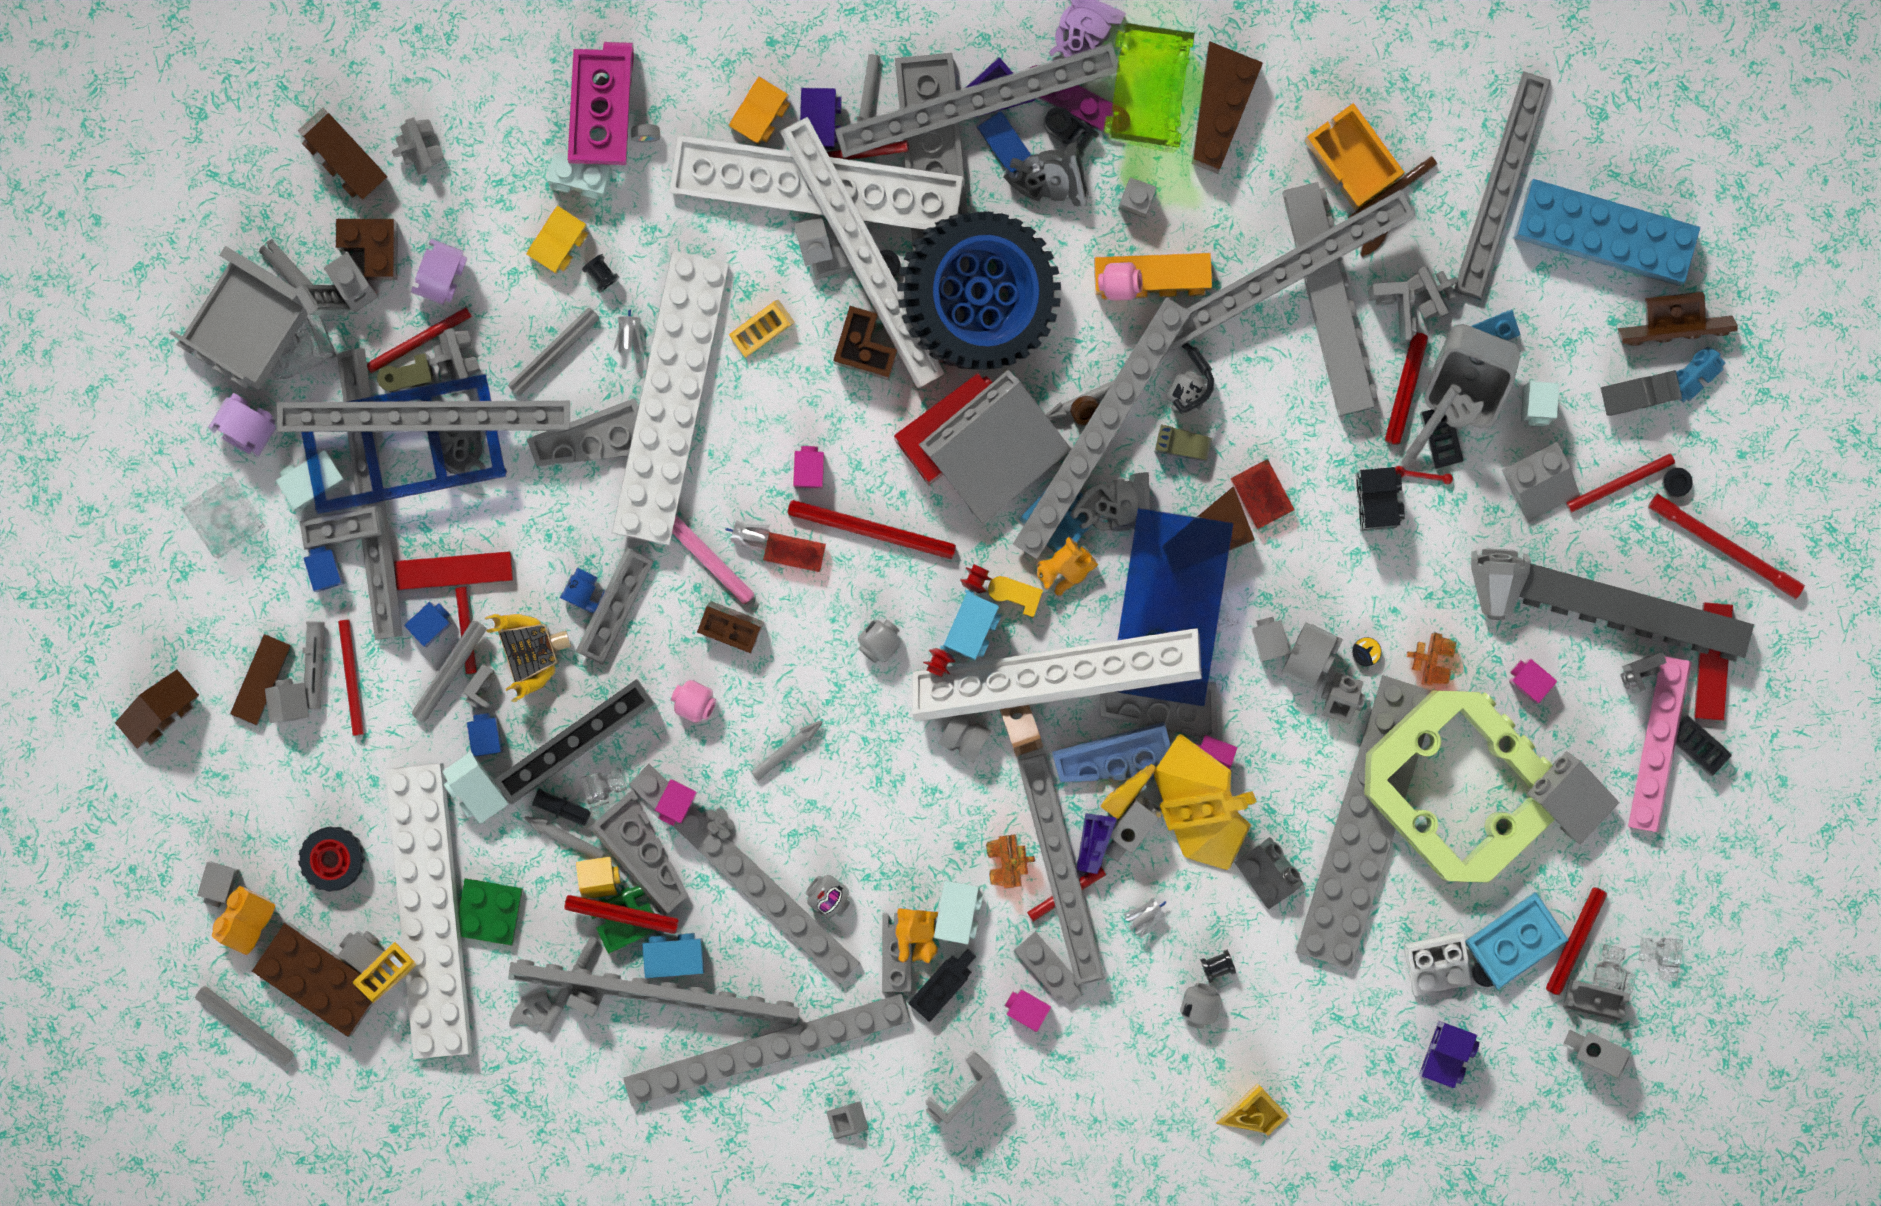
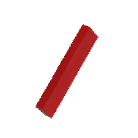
M510 551L394 561L397 590L513 581Z
M1704 602L1702 610L1732 618L1733 605ZM1709 649L1708 654L1699 652L1694 718L1724 720L1729 660L1720 658V651Z

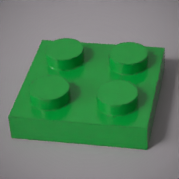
M465 878L458 912L461 937L512 946L523 888Z

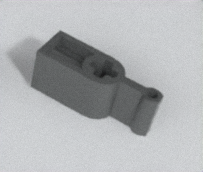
M1676 370L1600 387L1607 416L1683 399Z

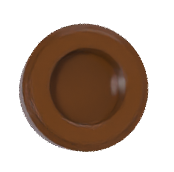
M1082 396L1073 402L1070 413L1077 424L1086 426L1099 404L1092 396Z

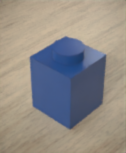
M326 546L310 550V556L303 558L314 592L345 584L334 550H327Z
M428 602L404 626L423 647L427 648L452 624L447 619L451 614L440 603L435 606L432 602Z
M490 713L473 715V721L467 722L470 747L473 755L478 757L503 753L498 718H491Z

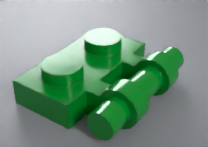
M638 885L631 889L628 886L622 889L620 894L608 900L606 898L599 900L600 902L618 906L627 904L628 908L654 913L650 903L638 907L635 899L645 895ZM605 919V924L596 927L608 954L657 931Z

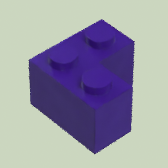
M1438 1020L1419 1075L1451 1088H1455L1456 1083L1461 1084L1466 1073V1068L1462 1066L1464 1062L1468 1063L1469 1057H1475L1480 1042L1476 1041L1477 1035Z

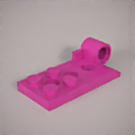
M604 42L603 50L573 49L568 163L627 164L630 86L634 62L633 43ZM598 73H605L610 77L608 83L602 86L596 85L593 82V78ZM596 101H605L608 104L607 110L603 113H595L592 110V105ZM596 128H602L607 132L606 137L601 141H594L590 137L591 132Z

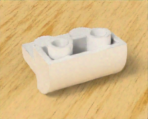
M1462 932L1404 944L1405 959L1414 996L1471 985L1465 937Z

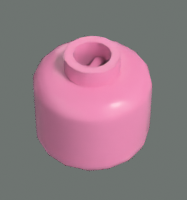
M1130 262L1110 263L1106 265L1104 273L1099 274V290L1104 291L1107 299L1110 301L1132 300L1136 297L1137 293L1142 291L1143 279L1141 270L1136 269V266Z
M693 680L685 682L683 686L677 685L671 697V701L675 702V713L695 723L703 719L707 720L716 704L712 689Z

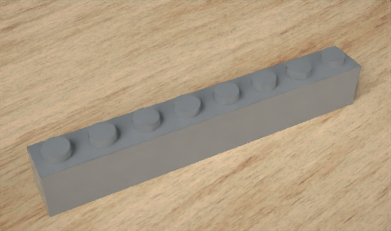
M1318 182L1283 191L1282 195L1296 248L1334 227L1332 216L1327 217L1324 207L1328 205L1325 188L1320 189ZM1342 257L1304 278L1338 417L1372 409L1375 407L1374 401H1378L1374 384L1369 385L1367 373H1371L1367 356L1362 357L1360 345L1364 344L1360 328L1355 329L1352 318L1357 316L1353 300L1348 301L1345 289H1349V282L1346 272L1341 273L1338 261H1342Z

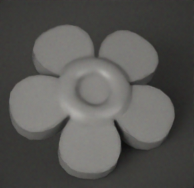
M718 808L716 811L710 809L705 814L709 822L707 824L709 832L712 834L717 833L721 839H727L730 836V831L735 826L734 822L728 819L726 811L722 808Z

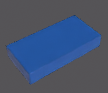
M1001 111L977 127L1005 170L1007 168L1012 173L1017 171V169L1010 167L1012 158L1024 161L1027 157L1031 156Z

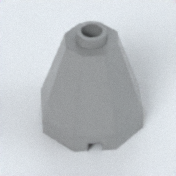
M1482 549V555L1479 556L1477 555V550L1471 551V570L1482 613L1488 615L1487 618L1491 620H1504L1505 616L1512 615L1530 573V555L1523 554L1522 559L1518 557V551L1508 549Z

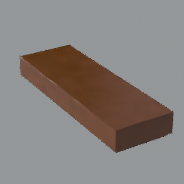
M263 634L230 712L231 715L254 725L259 724L267 705L265 689L275 686V681L279 677L292 645Z

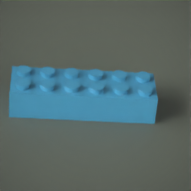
M1532 179L1527 188L1513 238L1681 286L1686 281L1701 227Z

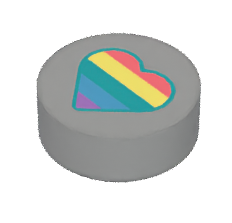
M652 124L636 125L631 128V140L643 143L660 140V128Z

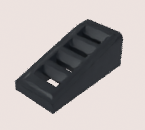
M1431 409L1420 413L1423 428L1435 412ZM1444 415L1445 421L1440 422L1435 430L1447 427L1448 432L1434 436L1432 433L1427 440L1435 469L1464 461L1456 428L1446 424L1447 415ZM1451 439L1452 444L1436 447L1435 442ZM1454 449L1455 455L1439 459L1438 453Z
M1687 715L1680 722L1676 745L1709 776H1713L1732 754L1690 716ZM1689 726L1692 727L1694 730L1682 741L1679 737ZM1699 734L1702 739L1691 749L1688 745ZM1708 742L1711 747L1700 757L1697 753ZM1717 751L1720 755L1709 765L1706 761Z

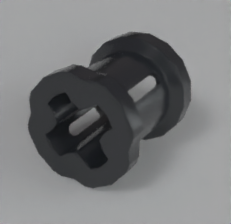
M603 254L596 256L582 268V271L584 273L588 272L597 284L599 293L619 279L618 274H613L604 262L605 257Z
M1228 949L1223 950V954L1207 960L1205 958L1200 959L1208 983H1212L1214 978L1228 973L1236 974Z

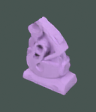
M1069 0L1071 6L1063 12L1060 18L1059 27L1055 34L1057 46L1049 51L1050 56L1060 52L1064 57L1101 46L1104 41H1107L1111 33L1109 32L1112 27L1111 25L1120 26L1126 13L1098 0ZM1066 30L1068 31V39L1064 42L1063 33Z

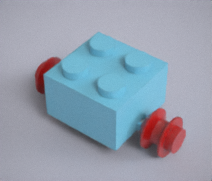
M973 564L971 569L965 568L969 572L967 579H960L963 587L969 590L965 589L964 591L966 593L944 645H940L942 650L938 648L929 649V652L932 654L931 661L923 662L928 665L926 671L939 677H943L944 673L950 675V672L946 669L948 663L956 662L954 657L947 653L949 650L973 661L976 660L977 656L983 658L990 643L989 640L985 639L989 629L995 631L1002 614L997 612L998 605L974 595V592L978 594L987 592L983 584L986 580H992V578L987 576L988 570Z

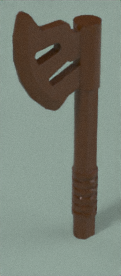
M1431 156L1424 162H1421L1420 165L1406 173L1392 186L1351 214L1348 219L1395 192L1402 191L1408 185H1411L1412 182L1414 183L1415 180H1418L1437 165L1436 160ZM1388 231L1373 241L1364 244L1360 255L1364 257L1379 248L1385 240Z

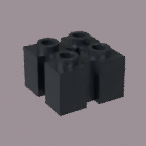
M1395 467L1358 471L1355 476L1359 503L1360 531L1395 529L1400 526V522L1405 519L1403 502L1398 503L1397 493L1402 491L1401 474H1396Z

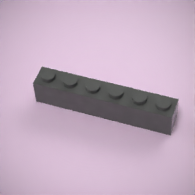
M636 679L493 781L509 804H514L653 706L655 702L641 682Z

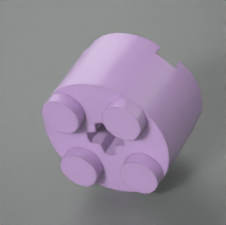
M430 239L429 245L433 246V250L426 249L415 278V283H418L419 287L412 286L410 293L444 305L445 301L450 303L457 288V284L452 283L455 274L461 276L467 257L462 256L463 250Z
M233 393L230 398H225L208 428L213 433L217 430L223 433L221 438L248 454L252 451L255 457H259L276 429L274 425L275 420L272 419L273 416L261 408L254 411L247 405L248 401Z

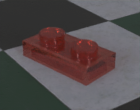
M769 532L763 561L820 573L826 544Z

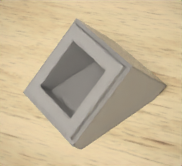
M861 1102L826 1111L834 1139L857 1134L868 1129Z

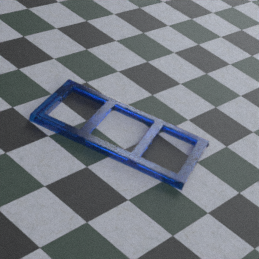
M487 374L346 402L433 401L432 397L477 389L479 401H492ZM427 431L436 479L385 489L383 487L373 432H361L372 491L327 500L315 434L314 432H301L315 501V510L317 514L506 477L507 469L504 465L498 431H485L492 463L491 468L447 476L439 431Z

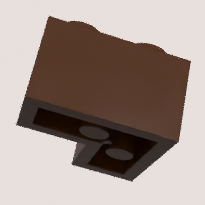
M336 219V248L339 251L365 252L364 277L368 280H397L398 223L396 220Z
M849 306L833 363L890 380L897 350L871 342L878 314Z
M176 669L141 693L117 719L115 724L137 749L145 743L151 746L163 736L162 732L175 723V717L179 716L182 719L195 708L192 703L199 697V694Z

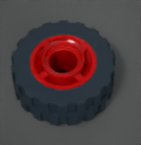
M329 826L313 832L304 840L303 846L299 850L300 860H298V865L301 867L300 872L302 876H305L307 882L310 885H314L316 889L328 892L342 890L350 886L362 873L363 863H365L363 855L365 851L359 843L360 840L351 831L344 830L342 827ZM328 851H333L338 855L339 861L335 867L329 866L325 862V854Z

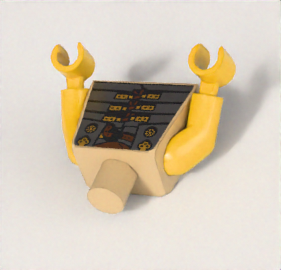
M493 614L486 616L485 620L492 619L495 623L494 628L487 629L486 631L488 633L498 631L514 679V683L506 688V691L514 689L517 692V697L511 701L513 703L517 702L525 695L543 688L555 674V666L559 664L556 651L571 647L567 631L550 635L546 624H541L537 618L522 614L502 616Z

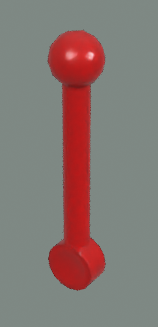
M1402 466L1395 467L1396 474L1400 473L1401 478L1409 476L1443 481L1447 485L1453 482V476L1449 473L1437 475L1408 471Z

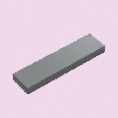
M302 284L294 289L309 315H343L351 310L335 285Z
M626 548L575 652L602 665L604 664L654 562L653 560L632 549Z

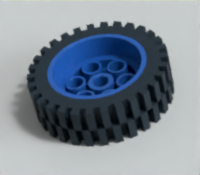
M989 211L969 212L949 216V219H941L935 222V227H929L922 232L924 237L917 238L912 243V246L916 248L914 252H907L904 260L908 261L909 264L907 267L900 268L899 275L905 276L904 283H898L897 291H904V299H899L898 305L899 308H906L907 314L901 317L904 323H911L913 328L908 330L911 337L921 340L917 345L922 350H930L929 355L931 357L942 359L946 365L974 370L999 369L1002 366L1013 365L1017 363L1016 359L1028 357L1030 355L1029 349H1037L1042 344L1038 340L1039 337H1047L1051 329L1046 327L1047 323L1056 321L1057 314L1051 313L1052 307H1060L1061 298H1054V291L1061 290V282H1053V275L1059 274L1058 266H1050L1048 261L1054 259L1051 251H1043L1042 247L1046 245V242L1043 238L1033 237L1036 233L1034 229L1022 227L1023 221L1017 218L1009 219V215L1003 213L993 214L994 212ZM962 257H966L969 261V268L966 272H963L959 265ZM991 259L997 266V270L993 275L987 270L988 262ZM947 280L953 285V291L949 296L943 290V285ZM975 283L979 285L981 290L977 299L971 294V288ZM1002 286L1008 291V297L1004 302L999 298V290ZM958 307H961L964 311V319L961 322H958L955 318V311ZM986 310H989L992 315V321L989 325H986L982 319L983 313Z

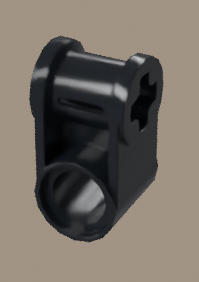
M1062 107L1051 108L1044 118L1045 130L1065 147L1070 143L1077 142L1080 136L1084 134V137L1078 143L1081 158L1085 155L1083 151L1092 139L1099 136V133L1090 125ZM1054 114L1061 115L1065 120L1064 127L1060 129L1052 127L1049 121L1050 116Z

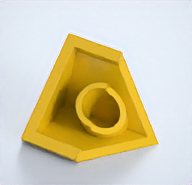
M1257 1083L1216 1124L1262 1132L1269 1136L1288 1115Z

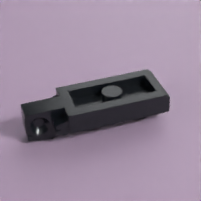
M967 948L959 959L953 955L948 960L946 959L908 1004L928 1022H931L968 980V976L972 972L967 967L976 958V955Z

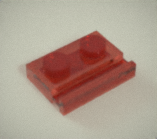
M1268 459L1230 478L1257 530L1295 510Z

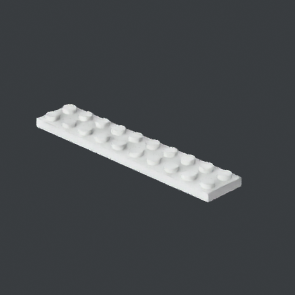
M677 135L669 193L824 215L791 151ZM829 157L861 218L865 222L926 230L929 227H935V222L941 219H949V216L959 213L963 176Z
M677 251L671 252L613 524V534L667 546L670 544L729 263Z
M1196 628L948 666L946 669L950 672V675L944 673L943 677H939L926 670L913 672L912 716L914 722L1202 679L1199 631Z
M444 763L385 769L402 948L416 963V966L405 976L413 1059L472 1053L447 790L444 786L446 780L442 772L444 771Z

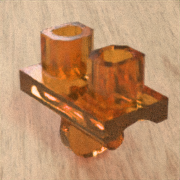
M1434 632L1431 633L1427 655L1424 654L1426 643L1417 642L1416 652L1407 651L1406 657L1414 659L1412 670L1421 671L1422 661H1426L1422 685L1432 686L1433 683H1449L1451 669L1436 665L1438 655L1454 657L1457 642L1443 638V634Z
M1016 834L998 836L999 839L987 842L988 857H1001L1002 868L990 869V884L1004 886V889L1022 886L1021 875L1028 874L1027 863L1035 862V856L1026 857L1025 845L1017 846Z

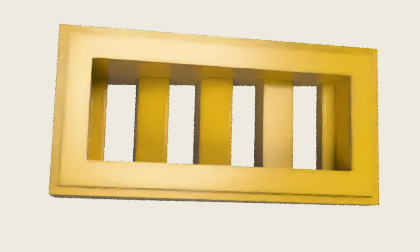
M775 300L728 335L743 356L747 358L795 322L779 300ZM771 311H774L782 322L780 326L770 314ZM763 317L773 329L770 333L760 320ZM753 324L763 336L761 340H759L750 327ZM743 331L746 332L754 343L751 347L740 334Z
M1153 764L1146 766L1107 795L1100 805L1101 808L1116 819H1120L1156 770Z
M394 942L352 983L372 1003H375L416 966V963ZM393 956L403 964L400 968L390 960ZM384 964L395 972L392 976L382 968ZM377 971L386 982L382 984L373 973ZM366 979H369L378 988L375 992L364 983Z

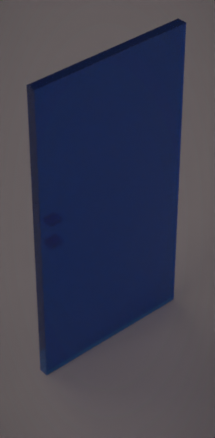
M1138 508L1117 640L1198 628L1202 679L1116 691L1117 693L1205 706L1234 523Z

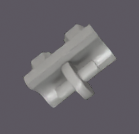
M414 117L406 119V123L400 126L403 135L395 138L398 147L392 150L393 157L402 156L405 165L414 162L417 173L420 175L426 173L433 165L439 163L444 156L439 145L425 147L423 139L434 134L429 119L418 121Z
M1428 266L1418 269V274L1414 275L1407 282L1409 289H1414V295L1427 289L1432 298L1419 305L1425 319L1438 315L1444 317L1451 313L1441 291L1444 290L1448 300L1456 297L1451 286L1458 283L1457 278L1454 277L1448 280L1444 271L1435 274L1440 283L1437 286Z
M453 328L444 330V333L438 336L441 345L433 347L435 357L428 360L430 367L438 365L441 375L450 373L453 385L462 383L469 376L480 371L475 356L462 359L460 349L471 346L468 331L454 332Z

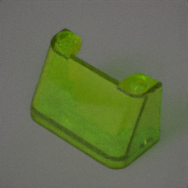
M1125 23L1123 30H1117L1115 47L1119 48L1112 109L1111 116H1106L1104 123V133L1108 134L1109 140L1174 153L1180 148L1182 133L1176 130L1181 127L1180 115L1186 69L1190 60L1187 57L1189 56L1190 48H1193L1195 33Z

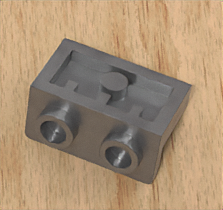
M1663 652L1622 666L1624 672L1620 676L1626 690L1631 689L1632 693L1646 690L1642 678L1661 671L1660 665L1667 663Z

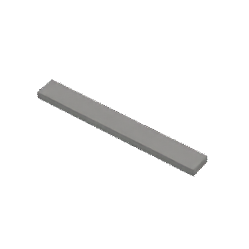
M1525 71L1522 73L1459 270L1458 283L1455 284L1453 289L1454 292L1478 300L1482 299L1548 92L1550 79Z
M1046 754L1018 760L1019 770L1076 986L1105 979Z

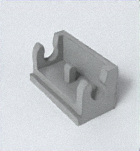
M1569 979L1563 1007L1620 1021L1621 1018L1624 1019L1625 1017L1624 1009L1626 1003L1629 1002L1631 993Z

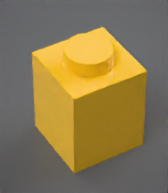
M611 857L576 862L578 886L582 898L591 899L617 895L616 884L621 883L618 866L613 867Z

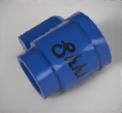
M577 568L574 575L571 574L559 598L594 614L601 598L598 603L590 600L596 587L594 585L598 577Z

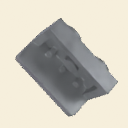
M1271 837L1234 862L1268 910L1293 894L1303 885L1299 871L1294 866H1291L1284 856L1281 846L1274 842Z

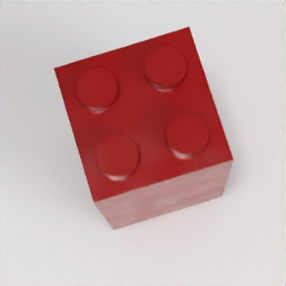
M977 373L894 435V440L928 486L942 477L943 474L919 444L992 384L987 375L982 378Z

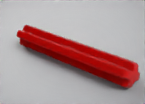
M1416 332V335H1413L1410 341L1385 436V441L1390 444L1399 445L1403 437L1428 342V336L1423 333Z
M1597 887L1592 888L1570 934L1569 941H1567L1547 983L1546 990L1555 995L1562 993L1607 897V893Z
M568 895L564 904V909L567 911L671 934L677 932L679 924L677 918Z

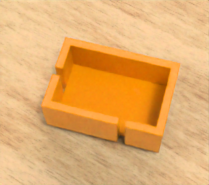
M1354 103L1334 116L1330 124L1327 121L1304 140L1336 185L1340 182L1343 184L1340 191L1355 211L1399 180L1405 173Z

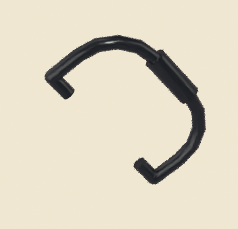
M1189 343L1180 347L1188 352L1187 354L1201 374L1206 377L1207 389L1201 397L1183 406L1179 399H1175L1172 403L1180 414H1185L1201 406L1209 400L1214 391V377L1211 373V366L1196 347L1193 348Z

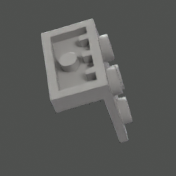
M1408 282L1372 284L1368 289L1369 301L1376 300V305H1391L1398 299L1400 344H1408L1412 340L1413 335H1416L1415 317L1410 318V309L1415 303L1414 289H1409Z

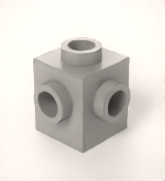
M1336 672L1332 683L1326 682L1321 698L1326 699L1322 715L1350 724L1355 710H1361L1365 699V694L1361 693L1363 681Z

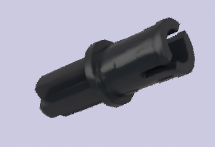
M540 788L532 803V806H537L555 814V818L563 817L582 826L587 824L591 815L590 810L567 801V797L562 799Z

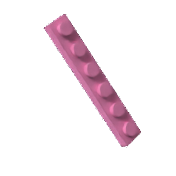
M1665 657L1667 663L1660 665L1661 671L1658 672L1628 827L1657 833L1659 832L1692 664L1691 661Z

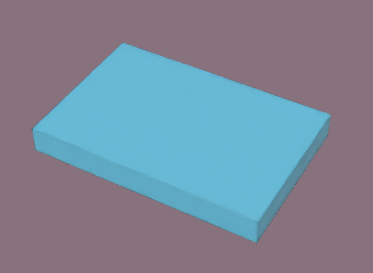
M1534 892L1466 939L1465 943L1496 990H1498L1569 940L1541 898Z

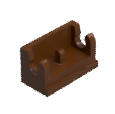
M710 601L706 606L697 633L751 654L764 621Z

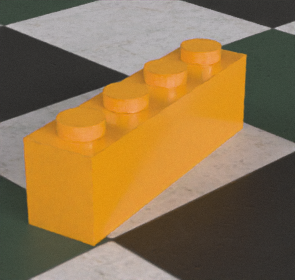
M1211 253L1094 258L1095 295H1101V298L1104 300L1109 299H1107L1104 291L1099 290L1098 277L1099 274L1104 273L1106 265L1110 263L1130 262L1136 266V269L1141 270L1143 279L1142 291L1137 293L1135 299L1147 298L1148 293H1159V297H1176L1177 292L1187 291L1188 296H1205L1206 291L1212 289Z

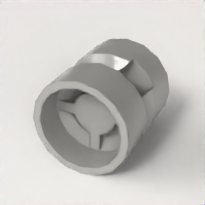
M964 715L953 716L938 744L951 751L958 749L961 757L974 763L991 730L979 723L971 725L970 718Z

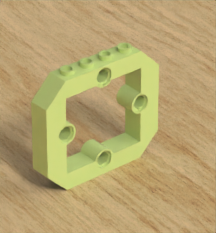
M1432 690L1366 753L1364 795L1435 873L1445 881L1489 883L1555 820L1542 805L1531 797L1527 798L1512 814L1494 812L1485 820L1484 827L1488 837L1461 861L1436 834L1438 829V819L1427 810H1414L1387 780L1414 754L1432 756L1437 753L1441 746V737L1438 731L1460 711L1486 739L1490 753L1494 757L1504 759L1531 789L1535 782L1542 778L1553 765L1544 756L1541 758L1537 756L1533 751L1535 748L1534 744L1525 735L1520 737L1513 729L1516 726L1515 723L1506 714L1500 715L1495 710V701L1485 692L1481 694L1480 692ZM1425 733L1430 738V744L1426 749L1422 750L1418 745V738ZM1504 736L1509 738L1511 744L1506 752H1502L1499 748V741ZM1420 816L1425 817L1427 820V826L1422 832L1417 831L1415 828V821ZM1504 819L1508 827L1506 832L1500 835L1496 830V824L1499 820Z

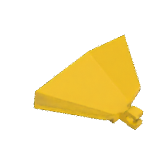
M1180 734L1176 737L1153 774L1163 800L1159 804L1168 830H1174L1182 854L1186 858L1228 870L1231 868L1251 827V824L1238 811L1248 808V805L1255 804L1257 802L1255 795L1251 791L1232 797L1230 792L1231 770Z

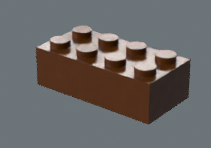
M290 922L283 924L252 970L257 976L347 1037L354 1034L374 1004L352 983L361 974L356 968ZM369 979L364 981L373 992L378 989Z

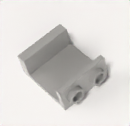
M1567 751L1554 762L1553 766L1542 778L1535 782L1534 786L1527 793L1532 799L1542 805L1561 825L1560 829L1567 836L1580 845L1620 803L1579 759Z
M974 1050L965 1059L981 1076L946 1112L930 1096L926 1100V1105L928 1106L926 1112L938 1124L942 1120L948 1124L995 1073V1069Z

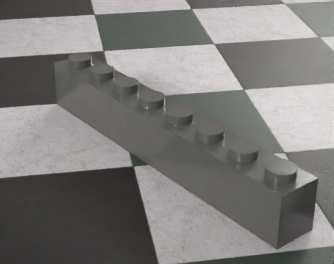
M1531 563L1530 573L1519 596L1524 598L1522 604L1536 608L1540 607V603L1551 605V612L1567 616L1568 611L1580 613V620L1596 623L1597 618L1608 621L1607 627L1624 631L1625 626L1636 629V635L1652 639L1653 634L1664 636L1663 642L1680 646L1681 641L1692 644L1691 650L1708 654L1709 649L1720 651V658L1735 662L1737 657H1746L1754 624Z

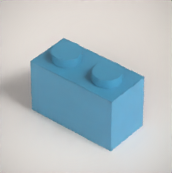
M695 933L677 934L678 940L666 941V935L648 937L649 942L642 943L645 978L705 973L702 938H695Z

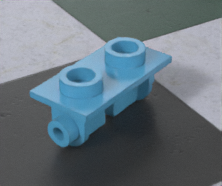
M1512 309L1471 326L1507 341L1521 335Z
M1707 346L1705 349L1698 351L1684 369L1677 371L1683 398L1679 400L1682 403L1686 400L1691 401L1704 388L1698 379L1702 377L1705 382L1709 383L1724 370L1723 366L1726 363L1720 357L1721 354Z

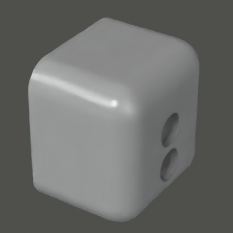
M1465 324L1454 326L1450 330L1431 371L1425 393L1426 405L1435 411L1452 384H1455L1461 388V395L1467 394L1474 403L1484 402L1481 413L1470 425L1478 428L1493 426L1515 382L1520 360L1518 347L1512 342ZM1470 357L1481 360L1483 362L1476 363L1472 361ZM1468 366L1475 367L1479 371V376L1469 379L1464 376L1463 369ZM1453 405V407H1454V409H1455V411H1456V413H1457V415H1458V417H1459V414H1458V412H1457V409H1456V407Z

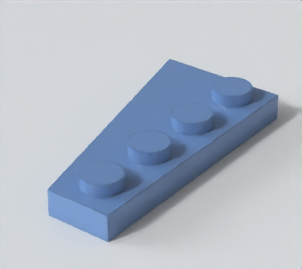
M1165 722L1053 751L1052 754L1060 782L1098 781V779L1125 780V778L1133 777L1150 764H1153L1156 769L1171 744Z

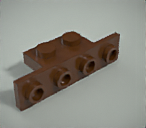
M1703 292L1645 298L1646 325L1618 328V335L1623 344L1638 346L1646 341L1665 343L1672 341L1673 338L1681 337L1698 339L1701 335L1708 334L1726 336L1730 332L1738 331V325L1732 315L1706 318L1705 295Z

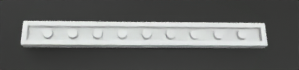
M806 117L780 131L916 387L920 388L944 375L945 373L939 361L929 355L931 351L922 350L917 345L921 340L919 338H912L908 330L913 327L911 323H904L901 317L907 314L906 308H899L898 300L904 299L901 291H897V283L810 120Z

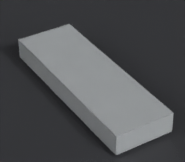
M372 506L299 521L304 550L385 535L381 506Z

